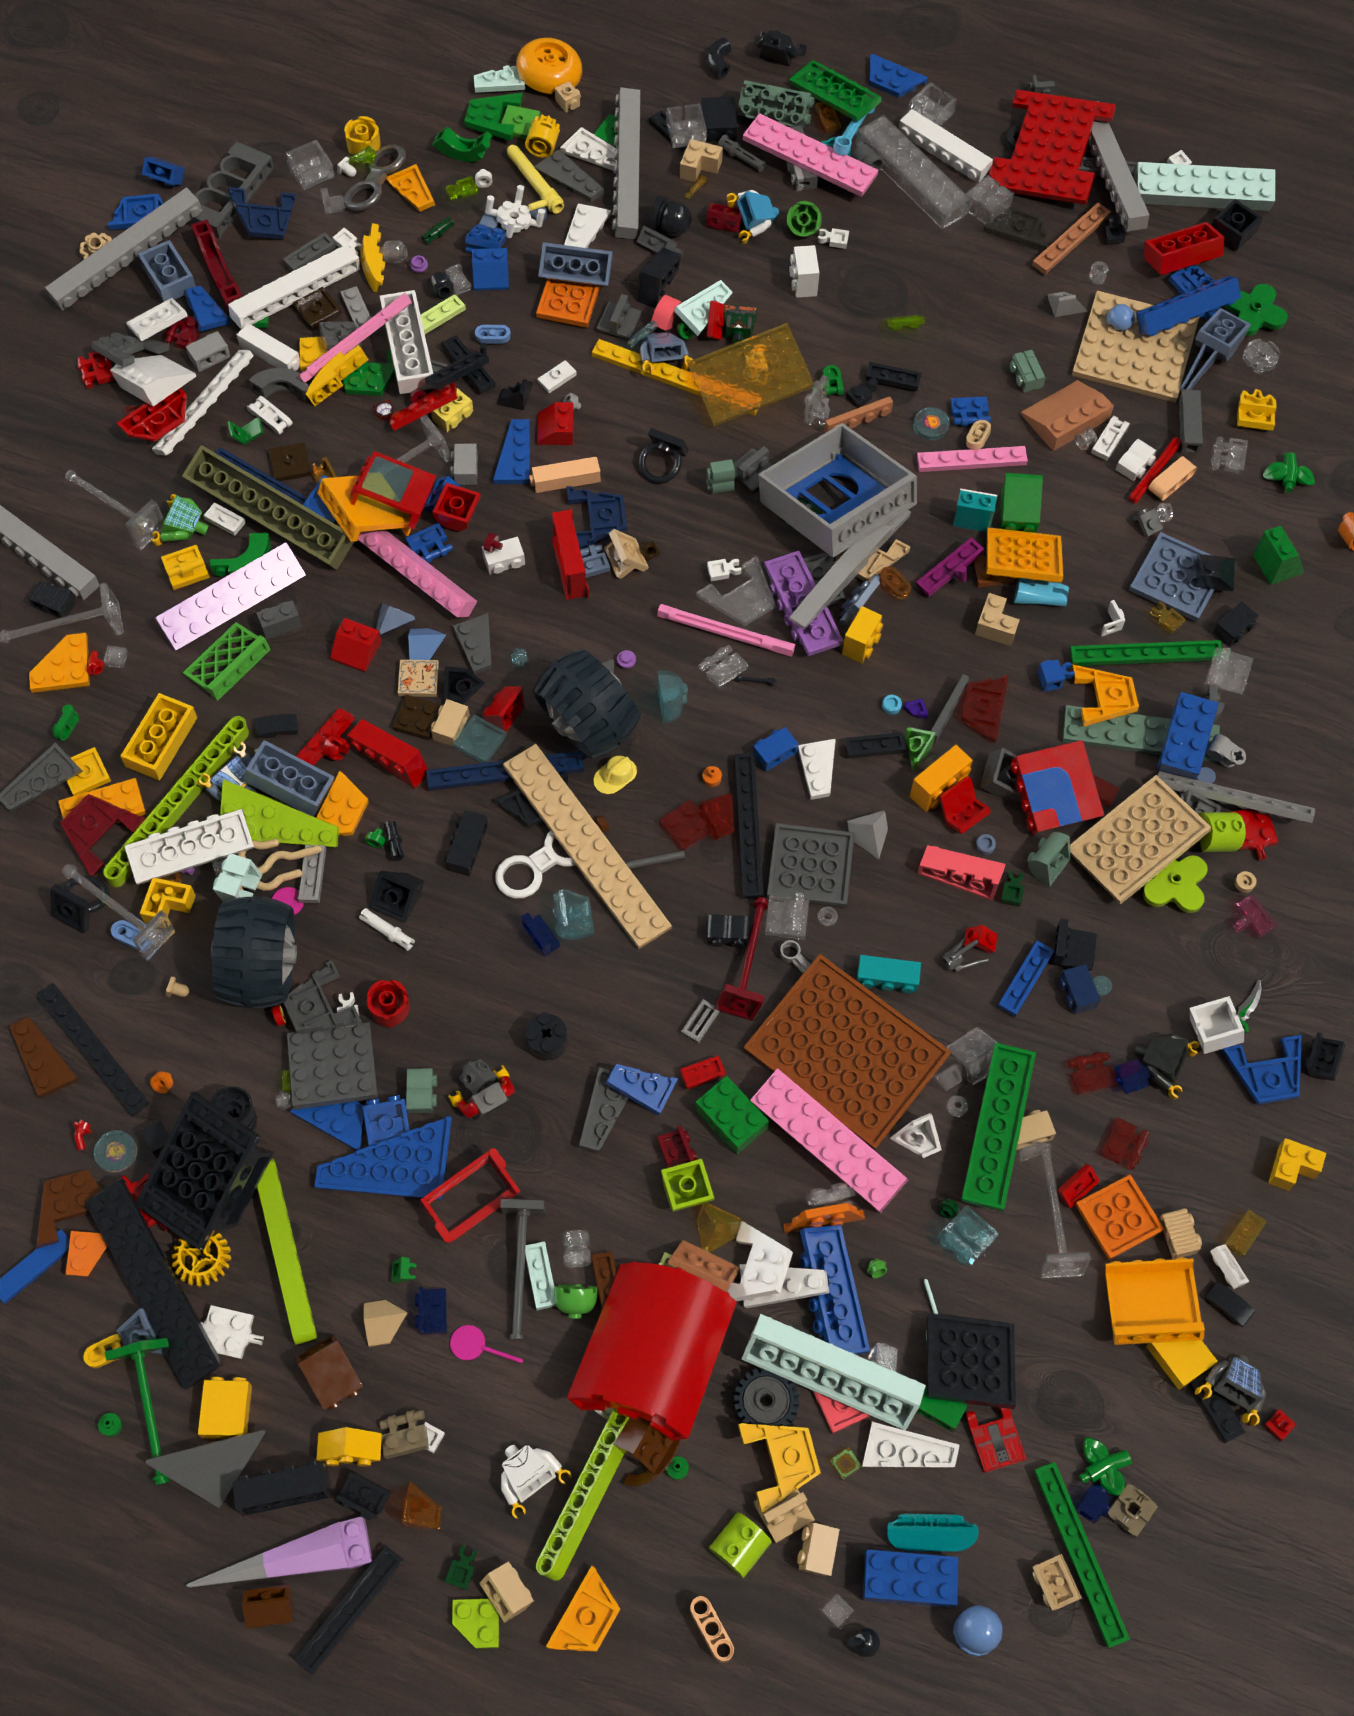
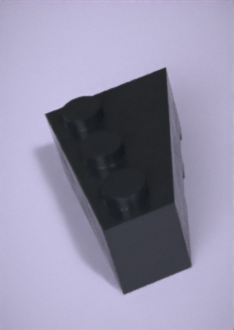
M664 247L658 253H655L653 259L648 261L646 267L640 271L637 302L656 309L659 296L663 297L665 294L663 289L666 284H671L679 270L682 254Z

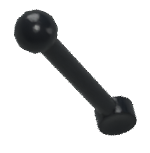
M740 674L735 677L737 682L743 680L767 683L770 686L775 684L774 678L742 677Z

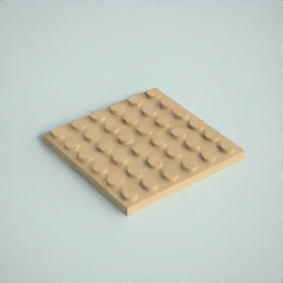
M1097 291L1072 376L1176 403L1199 317L1190 318L1187 323H1178L1173 325L1172 329L1160 330L1158 334L1148 336L1140 333L1136 312L1154 305ZM1118 304L1129 306L1135 314V322L1131 328L1125 331L1114 330L1111 324L1107 325L1106 323L1107 314L1112 307Z

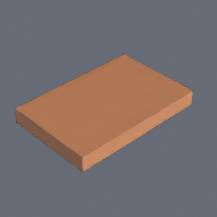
M684 1240L679 1244L668 1264L676 1268H683L686 1272L712 1283L725 1292L728 1291L740 1271V1267Z

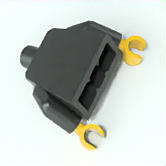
M1170 1033L1160 1037H1152L1149 1046L1138 1044L1135 1055L1143 1058V1064L1148 1075L1164 1090L1168 1089V1096L1175 1100L1178 1096L1174 1094L1173 1090L1181 1093L1182 1088L1179 1085L1173 1086L1172 1083H1176L1186 1056L1193 1057L1198 1053L1192 1048L1197 1049L1199 1043L1197 1041L1189 1043V1040L1175 1033Z

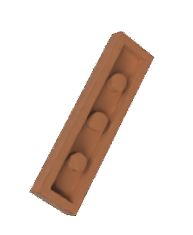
M889 396L825 420L824 432L830 431L841 423L852 429L862 423L871 422L875 418L887 416L892 412L893 400Z

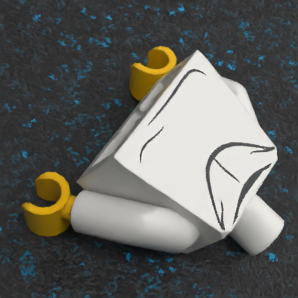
M511 1445L505 1450V1455L508 1459L502 1464L505 1471L501 1474V1490L508 1504L513 1507L512 1515L517 1519L518 1517L515 1514L517 1507H521L524 1514H526L525 1507L519 1505L518 1500L521 1503L554 1479L556 1477L555 1472L558 1474L557 1481L562 1485H565V1482L561 1479L562 1473L567 1474L571 1479L570 1471L562 1470V1465L549 1451L539 1448L532 1449L530 1446H524L519 1450L515 1445Z

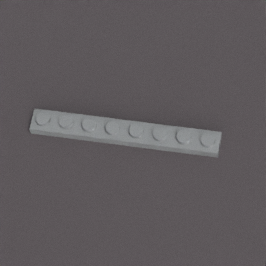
M1159 771L1158 777L1165 784L1181 794L1191 790L1207 799L1217 800L1221 804H1233L1242 809L1250 808L1257 810L1262 814L1271 813L1284 819H1296L1300 823H1313L1315 808L1166 772Z

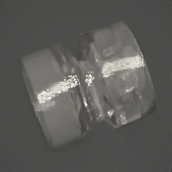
M575 1230L562 1234V1247L566 1249L563 1252L564 1266L571 1268L584 1267L592 1263L591 1251L587 1249L590 1246V1234L588 1231Z

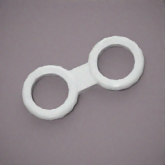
M550 831L544 841V847L531 856L514 855L506 858L499 864L495 873V882L498 889L504 895L514 899H524L533 895L539 889L542 882V873L556 864L563 867L575 866L576 864L571 858L558 856L554 852L552 843L556 837ZM523 864L532 869L534 880L529 887L523 890H514L505 884L503 875L512 865Z

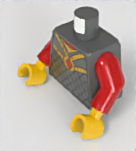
M504 1065L501 1066L502 1069L498 1072L493 1070L499 1082L472 1096L467 1102L463 1100L460 1091H456V1096L449 1095L452 1106L457 1107L466 1117H474L475 1120H478L510 1102L509 1096L514 1094L515 1089Z

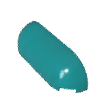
M950 1514L898 1515V1519L892 1523L889 1522L887 1528V1535L891 1544L898 1549L906 1551H962L971 1547L976 1542L979 1534V1529L975 1523L972 1525L964 1520V1516Z

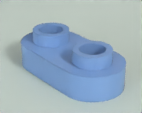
M480 325L475 329V338L479 343L503 344L511 338L510 329L505 325Z
M120 920L111 927V934L114 939L133 949L143 950L150 944L148 932L134 924ZM121 931H126L125 934L120 935ZM139 939H143L141 943H137Z

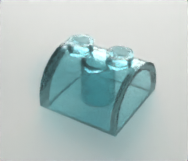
M657 671V694L663 723H668L680 716L683 704H688L687 683H683L681 678L672 671Z
M563 888L553 895L554 907L552 909L557 921L555 926L556 933L561 938L571 940L594 935L589 897Z

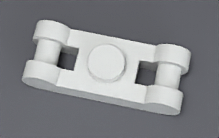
M262 396L258 397L254 404L251 403L247 406L248 411L252 415L258 417L277 435L283 433V429L289 428L293 424L288 416Z

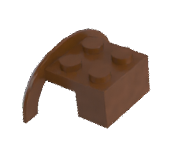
M639 1416L637 1420L629 1418L614 1445L623 1454L637 1460L647 1471L638 1475L628 1474L623 1484L630 1487L640 1486L657 1478L673 1459L680 1440L671 1441L665 1435L650 1427L649 1421Z

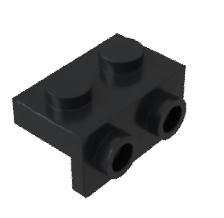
M1317 1032L1316 1038L1312 1039L1311 1055L1307 1057L1305 1062V1068L1308 1069L1310 1077L1329 1081L1336 1080L1346 1046L1344 1041L1323 1038L1322 1033Z
M351 1471L341 1492L336 1495L335 1499L340 1501L339 1504L349 1510L354 1508L359 1511L361 1517L371 1520L380 1517L391 1491Z

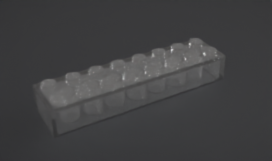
M882 115L857 130L856 145L859 147L862 144H867L873 150V153H877L883 160L881 170L941 229L968 214L971 199L888 118Z

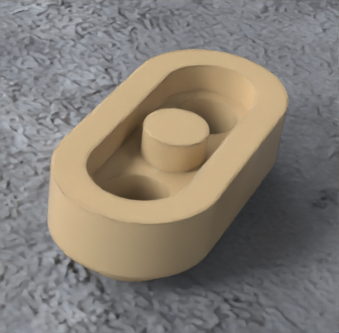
M978 420L973 424L966 437L968 448L978 450L984 446L991 433V424L988 421Z

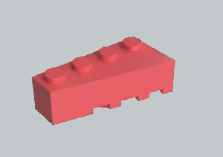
M927 845L917 874L993 901L1006 864Z

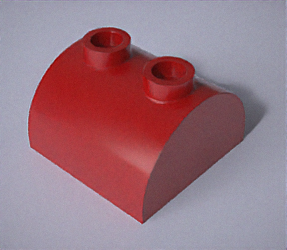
M446 483L432 512L435 520L448 529L454 531L465 530L480 501L481 493Z

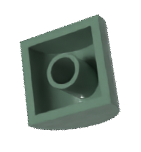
M1060 832L1051 833L1047 839L1043 837L1038 844L1039 850L1037 853L1031 852L1027 859L1031 873L1049 887L1071 860L1070 838L1068 835Z

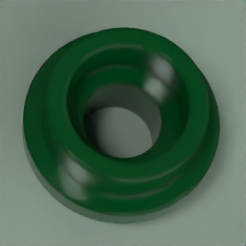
M944 1199L939 1203L938 1210L943 1217H957L959 1206L955 1201Z

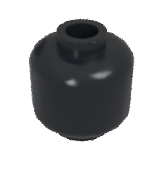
M437 272L428 281V286L436 298H447L453 292L454 285L446 273Z

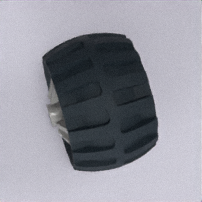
M582 648L567 653L554 661L540 676L532 691L540 707L551 719L554 728L562 736L565 735L574 746L590 759L606 755L619 747L633 732L641 717L639 708L629 693L623 688L619 679L595 656Z
M260 896L235 898L221 903L217 913L214 938L211 945L212 984L215 998L244 1008H265L286 1002L291 987L293 964H296L297 959L295 917L292 906L272 898Z

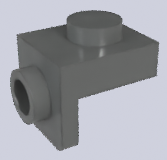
M1036 75L1032 76V80L1028 84L1030 92L1050 95L1054 93V81L1037 82Z
M1147 507L1137 511L1138 515L1132 517L1133 521L1138 520L1145 537L1163 529L1155 508L1150 510Z

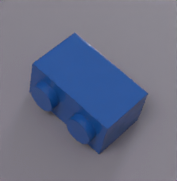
M786 727L781 730L777 729L766 739H760L754 744V757L767 772L797 754L799 743Z

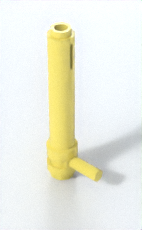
M510 145L507 148V156L541 197L540 201L528 205L530 211L546 206L554 214L561 212L564 208L563 199L555 189L548 185L519 147Z

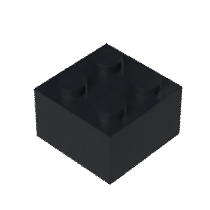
M1234 199L1214 218L1212 227L1224 236L1226 244L1237 251L1258 231L1263 217Z

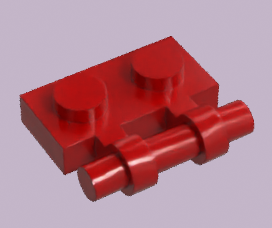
M96 351L88 353L90 359L87 360L84 357L77 358V367L82 373L81 379L86 388L90 389L93 387V380H97L99 385L116 380L110 371L112 369L110 359ZM93 367L94 371L89 372V368Z

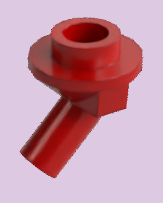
M92 651L88 659L87 672L92 676L100 674L105 666L101 659H97L99 656L97 651Z
M80 1119L78 1123L73 1122L77 1151L86 1149L83 1135L93 1132L90 1130L91 1125Z

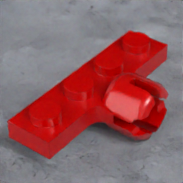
M338 708L296 757L313 766L323 756L336 761L343 760L344 756L339 755V753L348 755L350 746L347 740L340 736L355 720L354 716Z

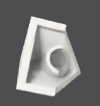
M931 1113L911 1121L890 1138L922 1158L942 1150Z

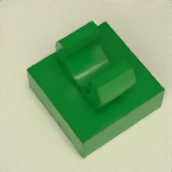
M400 1257L394 1260L392 1263L391 1283L400 1284L404 1281L415 1279L416 1276L409 1274V1269L416 1268V1264L409 1263L410 1258Z

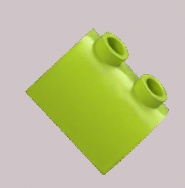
M1197 813L1211 826V831L1200 839L1202 852H1235L1242 847L1246 829L1245 823L1238 813Z
M702 1159L661 1170L664 1189L672 1212L715 1199Z
M737 1512L708 1549L744 1579L771 1545L772 1541L754 1522Z

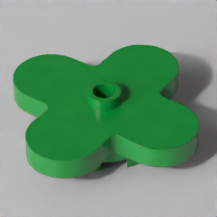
M1267 284L1255 286L1251 294L1240 291V299L1235 300L1234 304L1224 305L1228 311L1251 324L1245 336L1255 335L1259 328L1262 327L1263 329L1266 327L1273 330L1281 329L1285 326L1288 318L1284 309L1273 304L1276 298V291Z

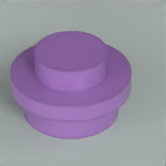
M418 255L412 258L410 267L414 272L420 273L427 269L428 263L423 256Z
M625 650L618 654L617 662L622 668L630 669L636 663V656L633 652Z

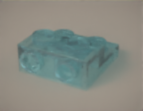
M966 1205L942 1230L938 1239L944 1249H950L956 1254L957 1260L960 1263L968 1264L971 1267L998 1237L999 1233Z

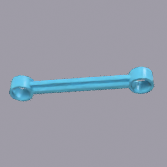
M875 108L872 109L868 114L873 113ZM866 115L858 122L852 119L844 134L835 138L833 145L835 153L839 155H847L852 144L851 140Z

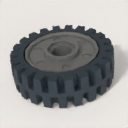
M762 1368L754 1369L750 1373L748 1372L739 1381L734 1392L733 1407L736 1418H738L740 1424L789 1427L794 1421L799 1408V1394L794 1382ZM768 1397L771 1399L772 1404L765 1407L760 1403V1399Z

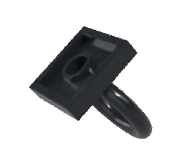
M650 428L648 436L652 443L648 444L639 456V470L643 477L652 483H667L679 473L682 464L681 455L686 457L689 449L683 439ZM655 449L674 457V467L665 476H654L646 468V458Z
M92 876L74 877L68 880L62 887L55 884L50 888L51 916L84 934L89 929V913L102 909L108 903L110 898L108 886L102 880ZM79 884H91L100 889L102 896L98 902L89 905L88 901L70 892V889Z

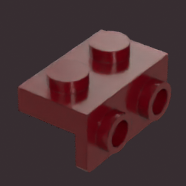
M681 1125L677 1126V1130L657 1137L668 1168L698 1160L695 1150H691L688 1143L691 1140L688 1131H683Z

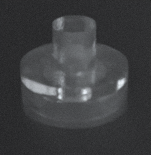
M1159 504L1155 510L1160 521L1169 522L1173 516L1171 504Z

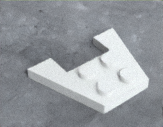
M742 1221L736 1242L751 1245L752 1248L740 1284L732 1283L727 1292L736 1301L779 1294L793 1252Z

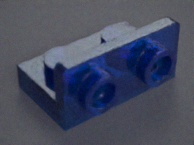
M527 912L521 916L522 926L544 957L561 946L540 915L532 918Z
M419 1287V1293L415 1294V1307H419V1315H415V1328H419L421 1335L446 1334V1288L424 1289Z

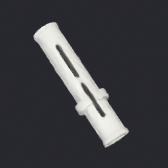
M367 908L361 912L364 916L360 915L359 919L387 936L389 941L396 942L407 951L412 948L415 940L401 932L399 927L392 926Z

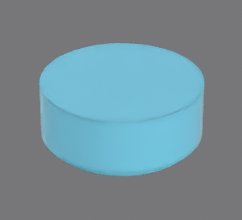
M888 695L883 699L882 708L887 714L894 715L901 710L902 701L898 696Z

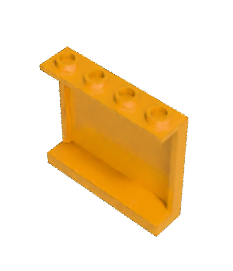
M380 474L368 476L363 486L364 489L400 502ZM358 476L322 478L317 494L351 542L358 541L360 532L401 528L405 535L409 536L411 528L408 527L411 517L408 513L363 495H359L355 505L351 504L353 497L350 496V493Z
M1180 1257L1175 1260H1134L1125 1263L1113 1261L1105 1264V1278L1114 1345L1204 1340L1205 1328L1204 1322L1201 1321L1193 1271V1259Z

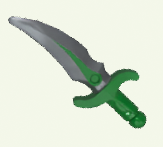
M1260 979L1257 980L1249 997L1238 1007L1237 1015L1245 1030V1034L1249 1031L1245 1020L1255 1010L1260 999Z

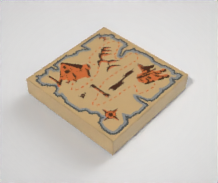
M400 660L398 696L437 697L439 661Z

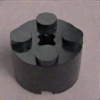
M543 1012L528 1023L525 1032L526 1043L533 1057L541 1061L554 1060L565 1052L568 1041L567 1029L559 1017Z

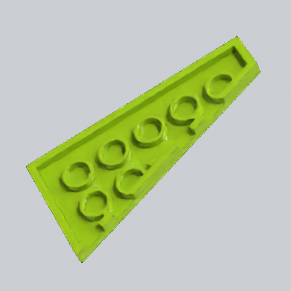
M223 779L220 816L242 809L252 840L264 842L278 839L279 843L338 847V826Z

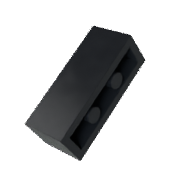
M464 810L463 816L458 818L456 825L458 830L451 837L450 845L452 846L450 851L446 852L444 862L448 871L470 876L488 827L487 816Z

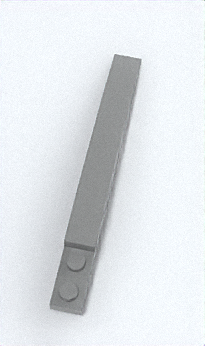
M905 511L849 547L792 613L789 620L805 629L868 564L869 558L910 517L911 511Z

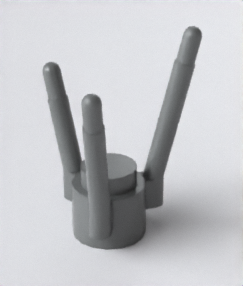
M963 938L955 947L945 953L942 960L949 971L954 969L955 972H958L961 969L988 962L989 959L985 958L961 965V962H963L961 954L976 945L978 940H974L957 951L965 943V938Z

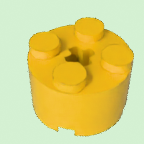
M360 116L354 121L351 119L347 122L344 129L348 151L355 156L370 158L381 146L379 128L376 122L369 117Z

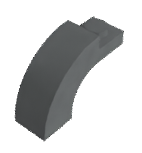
M271 368L263 370L249 379L251 391L265 399L275 392L287 391L306 402L309 401L306 395L309 386L304 381L301 382L300 373L294 370Z

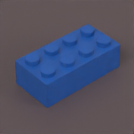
M1180 692L1175 701L1157 770L1191 779L1198 777L1217 712L1218 702Z
M866 1550L864 1553L862 1601L955 1608L957 1606L958 1557Z

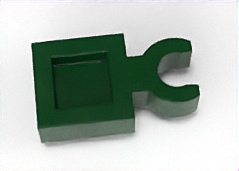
M1010 870L1008 874L1009 882H1004L1000 902L1020 906L1025 886L1020 885L1023 880L1024 873L1021 872L1019 878H1014L1012 875L1013 870Z
M463 1545L459 1551L461 1559L460 1561H452L445 1583L467 1591L475 1567L470 1566V1562L476 1559L477 1550L474 1549L472 1555L466 1557L464 1555L466 1546Z

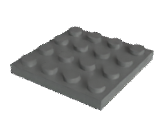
M776 823L767 898L847 907L854 833Z
M370 1022L361 1023L357 1026L318 1030L304 1034L297 1032L287 1033L294 1110L378 1098Z

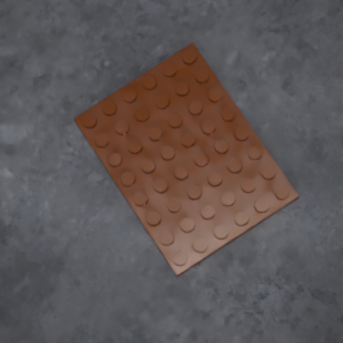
M821 954L817 956L744 1046L745 1051L771 1071L775 1072L778 1068L874 1150L877 1149L952 1053V1051Z

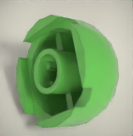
M800 201L789 209L787 224L795 235L809 237L820 229L822 215L815 204L808 201Z
M579 1284L554 1286V1302L561 1312L568 1314V1318H581V1314L588 1313L594 1308L597 1301L598 1287L588 1285V1289H584L585 1287Z

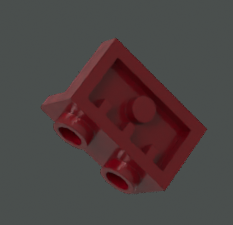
M710 203L705 226L738 233L742 220L740 209Z

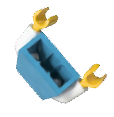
M754 190L738 193L737 196L733 193L727 195V206L734 207L737 201L746 229H750L749 232L745 230L740 232L738 238L746 237L741 241V244H746L749 237H755L771 226V222L779 215V209L772 207L770 198Z

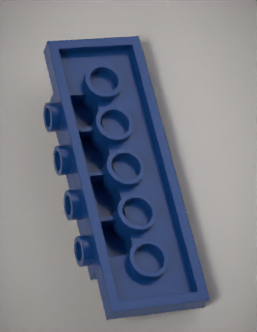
M842 1226L803 1228L800 1230L805 1252L801 1254L799 1259L800 1268L825 1270L829 1287L828 1294L812 1296L809 1299V1309L815 1315L813 1322L815 1333H819V1338H824L825 1342L855 1355L869 1353V1342Z

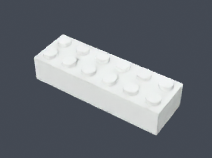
M415 290L380 296L382 309L403 293H406L412 301V304L385 323L400 394L410 393L415 389H434L425 384V377L433 374Z

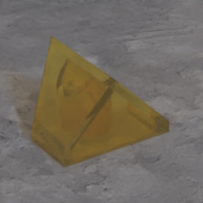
M703 1203L697 1218L702 1249L710 1253L736 1238L743 1219L709 1203Z

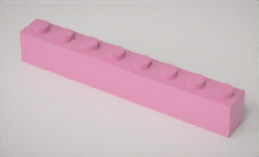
M387 530L360 532L358 538L360 542L456 617H469L478 602Z

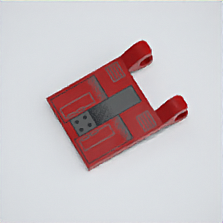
M998 1408L1002 1419L978 1426L974 1411L967 1412L964 1415L984 1473L1027 1460L1010 1409Z

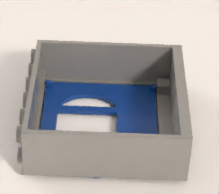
M843 423L758 474L760 502L831 557L837 556L917 504V476ZM830 476H843L854 481L859 489L857 495ZM824 480L850 500L831 510L806 490ZM798 496H803L825 514H815L797 500Z

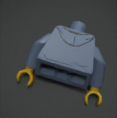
M671 333L646 335V341L640 347L641 361L644 363L641 370L643 376L645 370L650 371V375L652 374L653 365L649 363L650 361L659 362L684 359L682 364L683 370H687L688 366L692 370L694 366V360L688 357L689 352L685 342Z

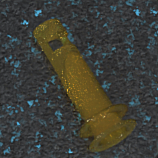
M700 174V177H697L698 181L684 197L690 199L702 185L708 183L707 177Z

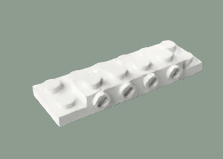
M242 809L218 816V814L211 815L205 821H192L186 827H173L168 829L167 833L161 835L160 833H154L149 835L148 839L126 845L125 850L136 884L139 885L151 881L152 878H161L227 857L229 853L237 854L254 848Z

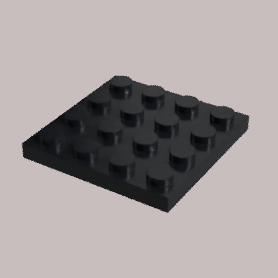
M928 1313L927 1399L1014 1409L1016 1407L1014 1324Z

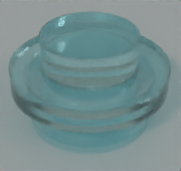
M519 648L513 650L511 654L513 663L517 664L518 667H522L528 661L525 650Z
M1097 976L1093 979L1099 996L1110 993L1112 983L1109 978Z

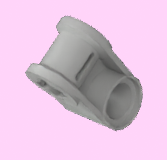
M1221 734L1214 735L1206 751L1208 756L1217 760L1226 768L1241 765L1246 760L1245 751Z

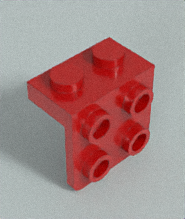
M969 776L964 777L939 797L946 825L961 835L991 813L987 805L976 799L972 779Z

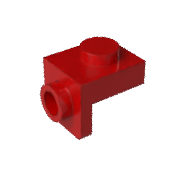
M984 925L966 929L964 946H967L974 940H978V943L974 946L987 953L995 952L997 933Z

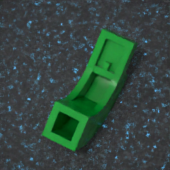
M447 126L437 133L432 145L452 159L463 162H475L483 158L485 151L491 144L492 135L486 131L475 139H466L457 135Z
M250 533L247 550L237 558L210 559V568L213 576L223 577L230 575L270 552L271 540L269 533Z

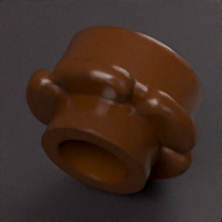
M603 815L600 817L596 816L595 823L605 834V831L609 830L610 827Z

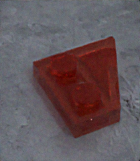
M731 793L698 805L715 840L734 833Z

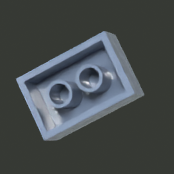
M170 240L138 253L142 269L163 302L170 298L175 300L184 296L186 289L196 287L193 275Z

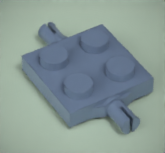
M873 574L872 578L869 581H864L860 587L857 586L851 592V599H847L842 604V611L839 613L841 624H847L850 618L854 616V613L860 610L880 584V577L877 574Z

